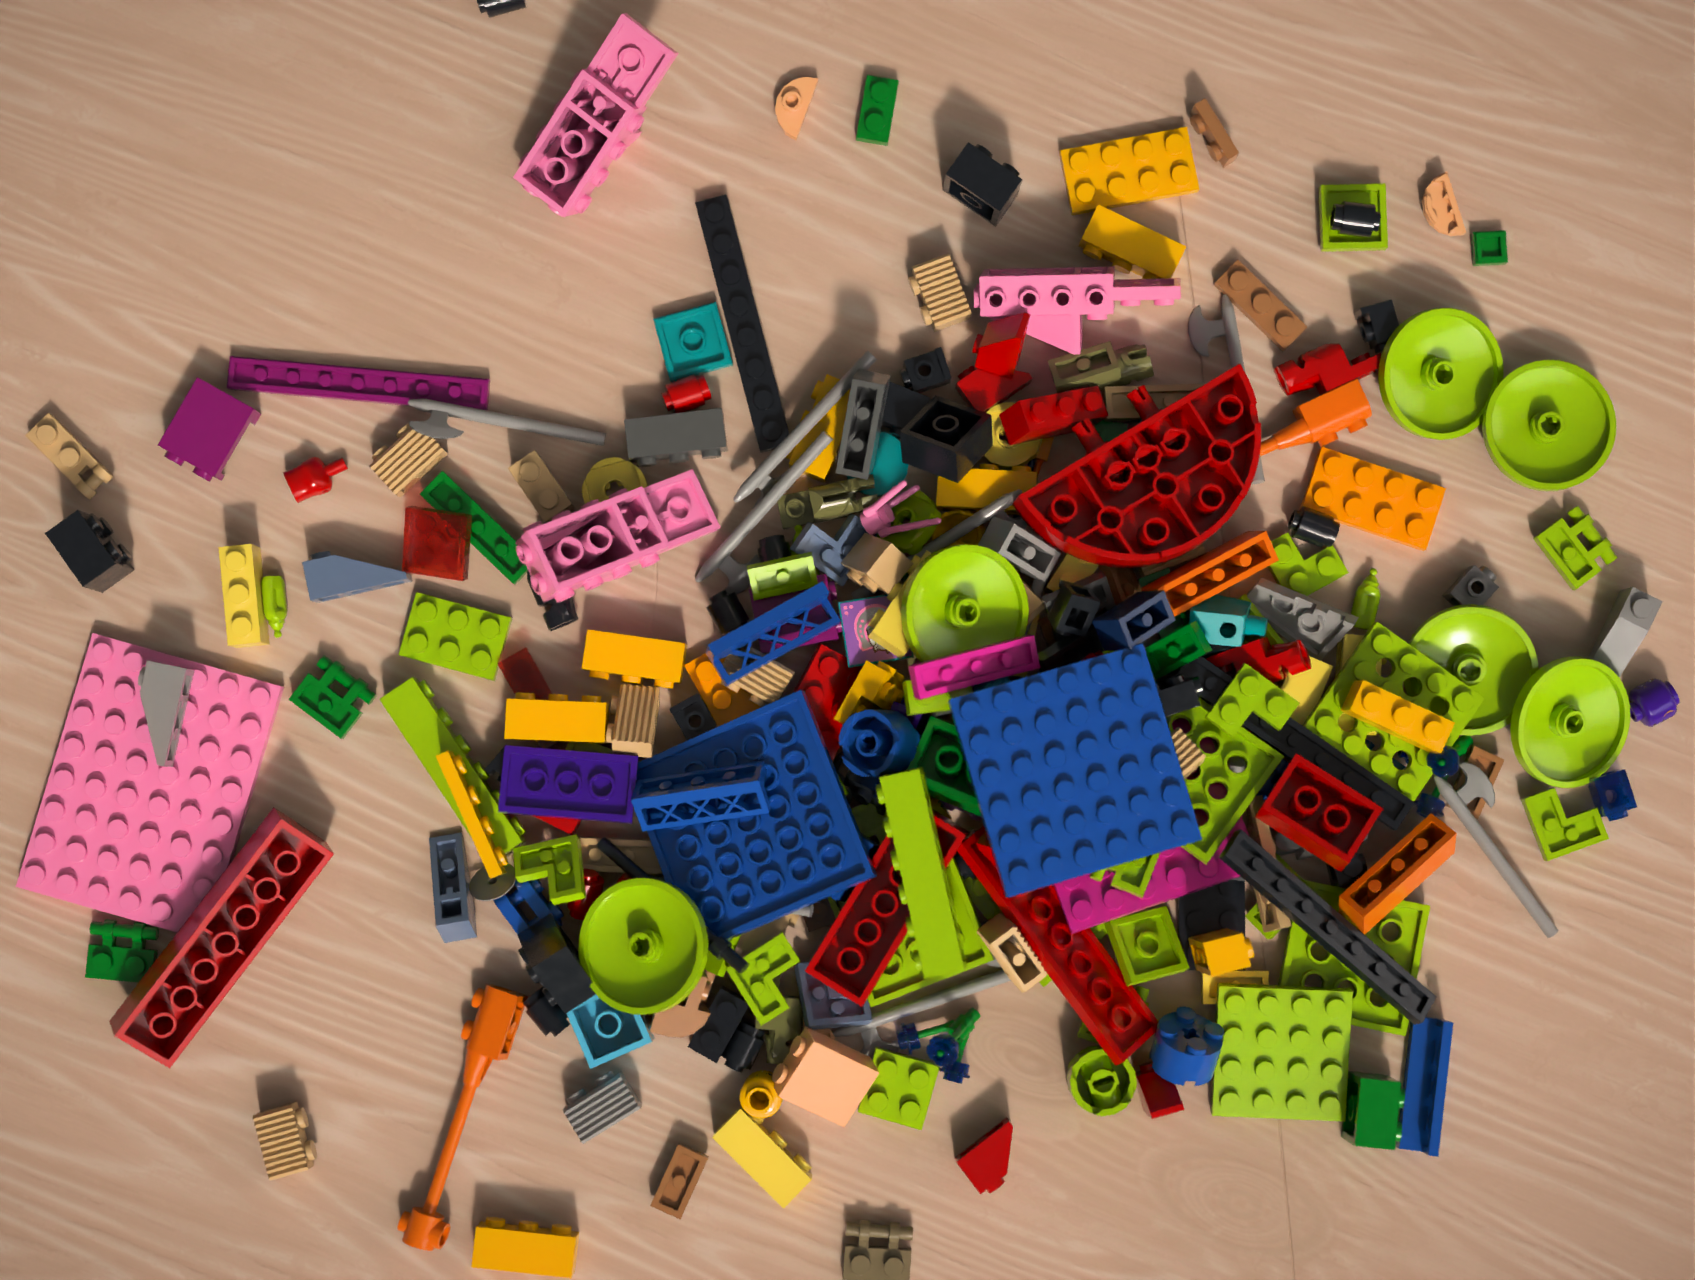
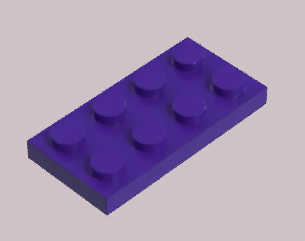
M504 745L498 813L632 824L634 807L631 797L636 786L638 756Z

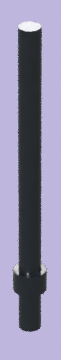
M606 837L598 842L597 848L632 879L651 878ZM706 926L708 950L716 958H723L738 973L742 974L749 967V963L731 948L732 944L724 936H717Z

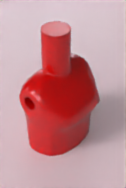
M312 457L297 467L283 472L295 500L297 503H300L310 497L329 492L332 489L331 477L347 470L348 467L343 457L327 465L320 458Z

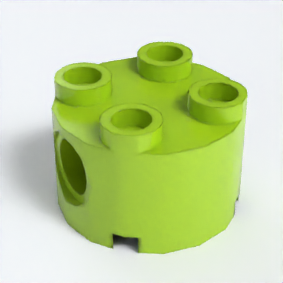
M1100 1045L1089 1046L1078 1052L1068 1064L1066 1075L1068 1090L1076 1103L1087 1112L1098 1116L1115 1115L1125 1109L1131 1102V1098L1136 1090L1137 1081L1135 1070L1128 1059L1115 1066Z

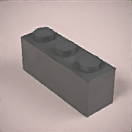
M858 369L853 376L835 473L866 480L871 475L875 465L891 375Z
M722 408L624 420L628 458L631 463L637 462V467L653 466L657 464L656 460L668 458L670 463L689 461V456L701 454L702 459H714L721 457V452L728 451Z

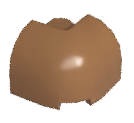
M704 969L697 986L682 1002L666 1011L646 1014L645 1020L649 1032L668 1037H685L694 1034L704 1026L711 1014L706 1003L715 974Z

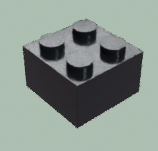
M968 142L947 171L943 191L996 227L1018 196L1023 179L1018 177L1020 173L1007 163L1001 165L992 159L993 155L988 149L979 144L973 146Z
M935 395L900 431L902 462L958 483L993 446L991 415Z
M77 510L45 533L84 588L103 593L134 571V568L129 563L132 560L130 553L121 543L119 545L115 543L110 536L114 532L103 517L98 519L93 513L87 514Z
M552 913L518 934L522 945L518 951L527 964L525 968L535 983L540 982L544 987L542 991L552 1006L558 1004L566 1014L596 995L590 987L592 984L590 977L580 964L578 949Z

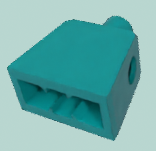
M1216 594L1191 608L1189 624L1197 620L1209 644L1240 647L1246 635L1265 637L1268 618L1250 615L1251 603L1249 601Z

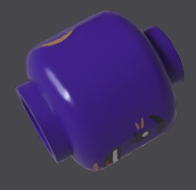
M1653 678L1633 688L1629 692L1630 717L1633 721H1641L1648 727H1653L1673 717L1677 712V705L1680 703L1674 687L1668 681L1662 682L1659 679Z

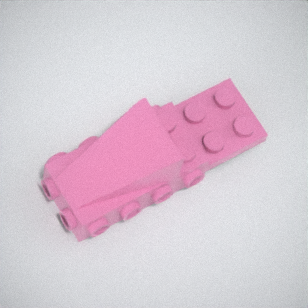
M622 13L588 68L580 70L573 77L570 83L571 88L565 97L560 99L554 107L553 116L548 124L544 125L536 136L537 141L532 149L522 157L519 162L520 168L513 178L521 183L528 193L539 197L547 203L548 207L557 215L567 217L578 213L582 214L592 201L590 194L594 188L600 187L609 175L607 168L611 162L618 160L625 149L642 133L638 129L644 122L642 115L647 108L645 104L679 53L627 13Z
M1115 266L984 269L979 276V284L974 288V308H980V317L986 316L996 321L1023 312L1029 313L1031 315L1026 334L1074 355L1081 354L1083 346L1082 315H1087L1088 320H1105L1108 314L1114 313L1115 301H1120L1121 306H1138L1141 300H1154V305H1173L1174 299H1181V278L1115 279Z
M691 469L645 488L641 486L631 491H627V488L621 489L611 494L609 499L599 502L598 499L582 505L579 511L573 513L570 510L561 512L552 517V521L542 524L541 521L530 524L523 529L524 534L515 543L517 545V556L521 563L527 566L531 575V585L535 593L541 596L543 602L555 598L556 602L559 603L574 596V590L584 587L585 591H589L602 585L604 582L619 579L631 573V567L638 564H641L642 568L651 566L660 561L659 555L661 553L716 532L721 527L694 470Z

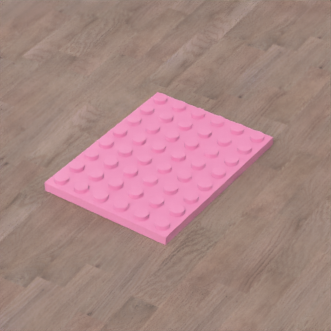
M92 633L16 887L178 932L233 861L284 687ZM147 660L195 670L173 767L157 765L140 697L141 686L138 685V676L143 666L146 667Z

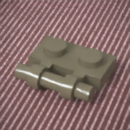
M860 1220V1223L847 1222L846 1235L859 1236L858 1245L845 1244L843 1280H910L911 1248H898L899 1239L912 1240L913 1227L900 1226V1222H890V1225L870 1224V1220ZM869 1237L889 1238L888 1247L869 1246Z

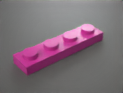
M1025 635L908 665L914 698L924 699L1040 668L1034 635Z

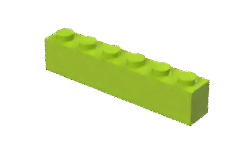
M411 677L379 700L469 833L436 758L437 755L445 751H453L455 756L460 754L468 771L463 774L468 786L474 785L481 800L477 807L482 817L487 815L495 833L490 836L495 847L501 846L505 855L513 851V848H517L526 842L523 834L526 833L524 826L516 816L511 818L509 814L498 813L500 791L498 789L494 791L491 789L486 781L490 776L485 771L484 766L479 761L477 763L473 762L468 754L472 750L468 742L461 734L456 736L450 725L453 724V720L443 707L438 709L431 698L435 694L425 680L420 682L418 678Z
M923 767L883 775L879 777L881 784H876V792L879 803L886 805L888 817L883 818L884 828L887 837H893L895 850L891 851V859L894 870H900L903 884H898L902 904H908L910 917L906 918L909 937H915L918 950L913 951L917 971H923L924 979L964 971L967 967V962Z

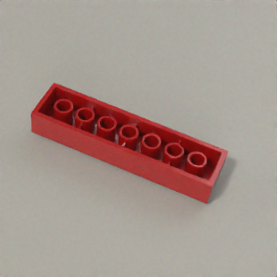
M273 807L109 1022L114 1036L170 1069L332 858L334 853L327 842Z

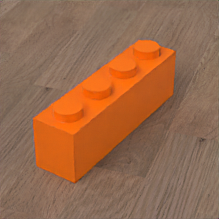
M1246 531L1140 589L1141 591L1164 590L1175 617L1279 561L1267 531Z
M1430 813L1339 896L1338 913L1365 935L1455 853L1457 833Z

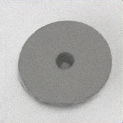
M508 863L504 866L507 873L490 879L484 866L475 873L470 881L469 890L471 895L480 901H491L502 897L513 887L516 881L514 867Z

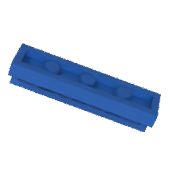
M823 581L707 645L706 654L726 687L841 622L827 599L830 592ZM820 604L830 619L821 625L806 621L809 610ZM804 614L803 620L796 619V617ZM786 623L801 626L799 636L792 641L778 637L780 627ZM805 627L812 629L803 634ZM776 629L774 636L768 635L769 632ZM759 638L772 642L770 653L763 657L749 653L752 642ZM776 643L783 645L778 649L774 650ZM747 645L746 652L739 651V649ZM730 654L744 658L741 669L731 675H728L720 662L721 659ZM747 659L754 660L753 663L746 666Z
M764 761L640 779L636 781L631 797V802L642 831L770 813L771 809L764 787L767 775ZM756 792L759 803L749 805L739 798L742 794ZM719 798L729 804L726 808L716 809L707 803L710 799ZM680 803H688L697 809L694 813L685 814L677 810L676 806ZM655 807L665 814L661 818L648 819L645 809Z
M1425 1017L1423 1023L1416 1025L1410 1021L1403 1082L1405 1102L1403 1108H1400L1399 1121L1402 1123V1136L1400 1142L1396 1143V1147L1399 1149L1420 1151L1429 1156L1438 1157L1453 1022Z

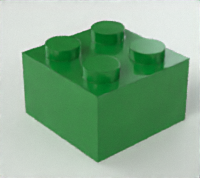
M1348 1071L1345 1122L1342 1121L1341 1137L1354 1146L1395 1150L1396 1142H1400L1402 1136V1123L1398 1121L1399 1108L1404 1106L1405 1090L1401 1088V1082L1388 1075Z

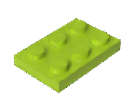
M416 592L399 656L495 681L513 618Z

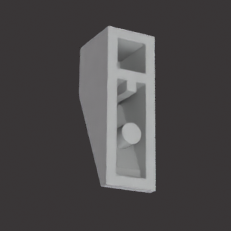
M1634 587L1620 590L1588 658L1603 663L1620 677L1648 633L1663 601Z
M147 660L146 667L143 666L138 676V685L141 686L140 697L157 765L173 767L195 670Z

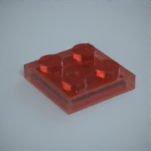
M418 506L406 507L402 571L458 581L467 580L472 515Z

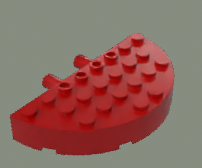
M1240 363L1164 409L1157 407L1146 390L1145 385L1139 386L1138 390L1134 389L1126 397L1130 400L1142 421L1109 442L1102 440L1089 417L1084 419L1083 423L1079 422L1071 430L1076 434L1087 454L1019 495L1012 505L1022 519L1048 543L1073 557L1093 564L1121 568L1146 567L1175 559L1193 550L1211 537L1231 518L1247 495L1258 466L1261 449V422L1258 421L1255 393Z

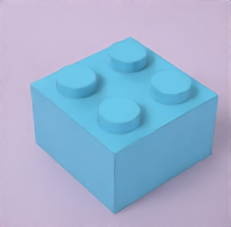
M594 995L566 1013L590 1069L651 1043L655 1039L653 1033L649 1032L646 1025L645 1014H630L616 1010L603 1002L597 995Z

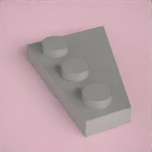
M1262 577L1247 593L1248 598L1263 617L1268 618V623L1275 631L1290 642L1300 639L1305 645L1309 656L1320 661L1347 634L1359 618Z

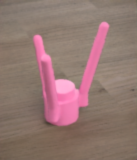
M902 480L860 513L861 523L867 533L870 535L878 533L881 539L890 534L937 525L942 520L940 518H933L891 526V522L895 519L891 508L920 489L919 485H914L890 500L907 485L905 480Z

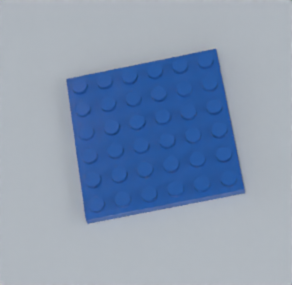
M1144 644L1133 646L1131 650L1125 648L947 700L1006 898L1202 840Z
M803 690L794 692L652 756V758L638 762L636 781L764 761L767 770L764 787L771 805L770 813L647 831L665 881L684 891L700 910L705 925L717 936L722 935L727 940L877 876L808 698ZM756 792L742 794L739 798L749 805L759 803ZM719 798L710 799L707 804L716 809H723L729 803ZM680 803L676 806L677 810L685 814L694 813L697 809L688 803ZM655 807L645 809L648 819L661 818L665 814Z

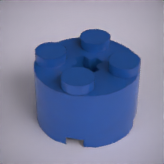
M868 709L854 713L844 722L839 734V745H842L844 756L841 757L844 764L850 771L862 777H881L905 771L914 759L917 745L920 741L918 731L906 716L895 710Z
M1185 1006L1178 1007L1176 1012L1164 1015L1158 1022L1149 1053V1059L1151 1058L1153 1061L1152 1068L1160 1077L1176 1085L1184 1086L1185 1081L1195 1082V1086L1206 1084L1214 1075L1222 1049L1223 1027L1196 1014L1193 1009Z

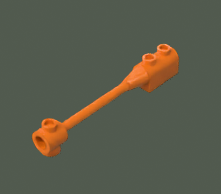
M1358 379L1296 407L1293 410V414L1297 421L1277 431L1271 438L1262 441L1260 457L1276 449L1281 450L1306 443L1313 444L1317 441L1320 447H1323L1339 439L1336 433L1345 428H1348L1351 434L1368 426L1365 419L1372 416V411Z
M486 984L485 990L478 988L474 993L472 1007L477 1008L478 1011L475 1020H467L461 1032V1038L467 1040L463 1076L464 1085L423 1208L413 1207L411 1213L405 1211L398 1222L397 1229L404 1232L402 1241L409 1246L432 1251L434 1248L441 1249L447 1241L450 1224L443 1221L444 1216L436 1212L476 1088L481 1084L493 1059L497 1061L508 1059L525 1008L523 1002L528 999L527 995L493 984Z

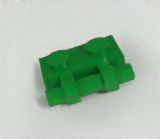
M324 655L316 665L325 672L322 678L319 680L314 675L308 673L289 700L340 739H344L363 714L353 704L360 698L370 705L377 694L368 688V683L361 678L357 680L344 670L345 666L340 662H333ZM335 680L349 690L344 697L330 688Z
M105 919L104 922H91L90 934L102 935L103 941L102 945L89 944L85 978L139 983L157 959L158 950L145 949L146 940H158L159 928L149 927L142 922H135L133 925L118 924L117 920ZM116 938H132V947L116 946Z

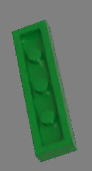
M441 471L420 495L508 580L516 585L528 571L526 564L521 563L517 556L516 540L445 472Z

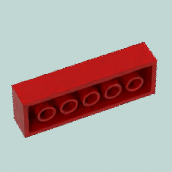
M932 809L943 860L947 869L969 831ZM887 835L871 860L877 876L856 885L805 969L806 973L861 1007L869 998L908 933L906 918L910 917L908 904H902L898 884H903L900 870L895 871L892 864L891 851L895 850L893 837L888 838Z

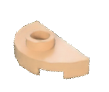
M802 77L794 79L785 85L777 96L775 114L778 124L783 129L785 135L797 141L813 98L818 78Z
M1446 171L1435 177L1425 189L1422 198L1423 215L1428 224L1439 233L1449 236L1464 235L1466 230Z

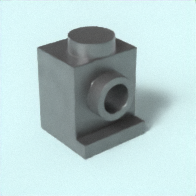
M1473 565L1468 567L1442 596L1453 606L1466 604L1483 605L1499 586L1494 583L1496 576L1491 570L1483 565L1480 568ZM1473 582L1481 587L1479 594L1472 591L1471 585Z

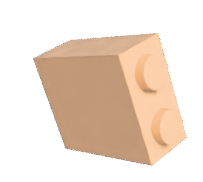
M805 1027L800 1036H796L792 1041L790 1052L783 1063L776 1066L772 1075V1081L775 1082L774 1089L778 1097L845 1127L877 1078L879 1071L871 1057L811 1028Z

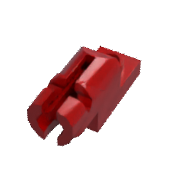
M1329 343L1300 355L1297 360L1298 366L1293 360H1289L1276 366L1274 373L1281 389L1287 396L1315 388V386L1321 396L1351 381L1359 380L1379 371L1381 353L1373 357L1370 356L1369 352L1351 360L1353 365L1351 366L1339 343Z
M1267 636L1205 658L1224 672L1234 669L1232 663L1235 666L1236 672L1246 663L1272 683L1285 679L1288 672L1291 675H1296L1310 670L1312 667L1307 649L1300 639L1294 642L1270 645Z

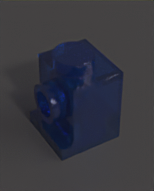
M1625 769L1605 772L1599 777L1590 778L1589 783L1585 784L1588 785L1594 806L1598 808L1600 816L1608 817L1609 821L1629 816L1627 810L1637 807ZM1607 790L1613 794V799L1608 802L1605 794Z

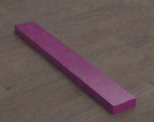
M230 356L226 388L236 391L410 406L408 405V400L430 399L488 411L490 380Z

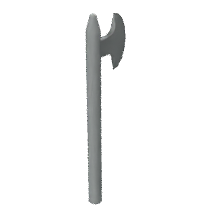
M1226 294L1222 296V319L1208 321L1202 316L1200 306L1194 308L1189 317L1188 333L1195 350L1202 356L1209 357V341L1216 337L1226 336L1231 368L1240 363L1245 371L1235 311L1229 297ZM1260 456L1252 484H1260L1265 481Z
M869 351L852 366L743 482L733 499L734 502L738 503L758 487L761 490V495L753 506L754 508L786 472L777 478H772L769 474L851 388L852 378L857 370H868L877 360Z
M430 399L408 400V405L423 412L431 413L428 420L409 421V426L414 431L432 438L449 439L463 434L464 431L450 427L447 424L449 416L604 446L606 433Z
M823 431L702 565L695 578L696 582L703 581L719 568L728 576L729 584L725 588L728 594L735 592L737 595L750 586L747 565L760 563L758 555L756 554L750 562L741 564L731 557L730 554L831 443L833 438L827 432Z
M1018 489L1002 495L923 546L919 553L909 555L907 558L912 560L915 555L921 558L926 550L934 553L948 547L986 521H991L993 516L1025 529L1028 524L1021 516L1013 518L1004 511L1022 494V490ZM863 585L851 594L855 600L870 597L875 593Z
M1460 763L1459 766L1465 774V782L1456 791L1440 775H1435L1434 780L1440 794L1547 938L1557 934L1558 929L1466 806L1474 798L1481 797L1491 808L1493 807L1495 793L1486 774L1472 763Z
M1002 969L871 1014L872 1021L870 1024L840 1027L833 1034L835 1037L861 1033L864 1047L860 1052L872 1059L876 1046L897 1052L901 1046L899 1040L892 1042L883 1041L879 1037L877 1026L1011 980Z

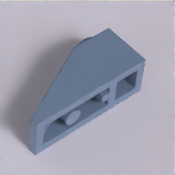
M330 551L310 555L311 560L302 562L310 601L315 603L413 582L412 576L406 572L331 555Z
M460 832L429 838L436 927L444 943L476 938L475 907L473 896L469 890L470 876L463 835Z

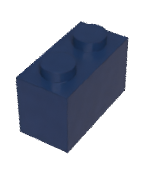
M1164 590L1136 592L1092 620L1104 651H1118L1125 648L1131 650L1133 646L1141 644L1176 621Z

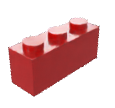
M1098 385L1019 400L999 414L1009 445L1074 433L1071 428L1079 422L1083 423V420L1088 417L1091 419L1092 424L1095 425L1109 416Z

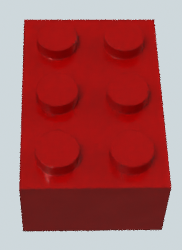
M1296 753L1255 817L1341 872L1350 863L1383 808Z

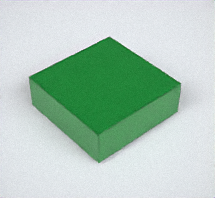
M1506 230L1481 231L1471 234L1473 266L1505 265L1508 263Z

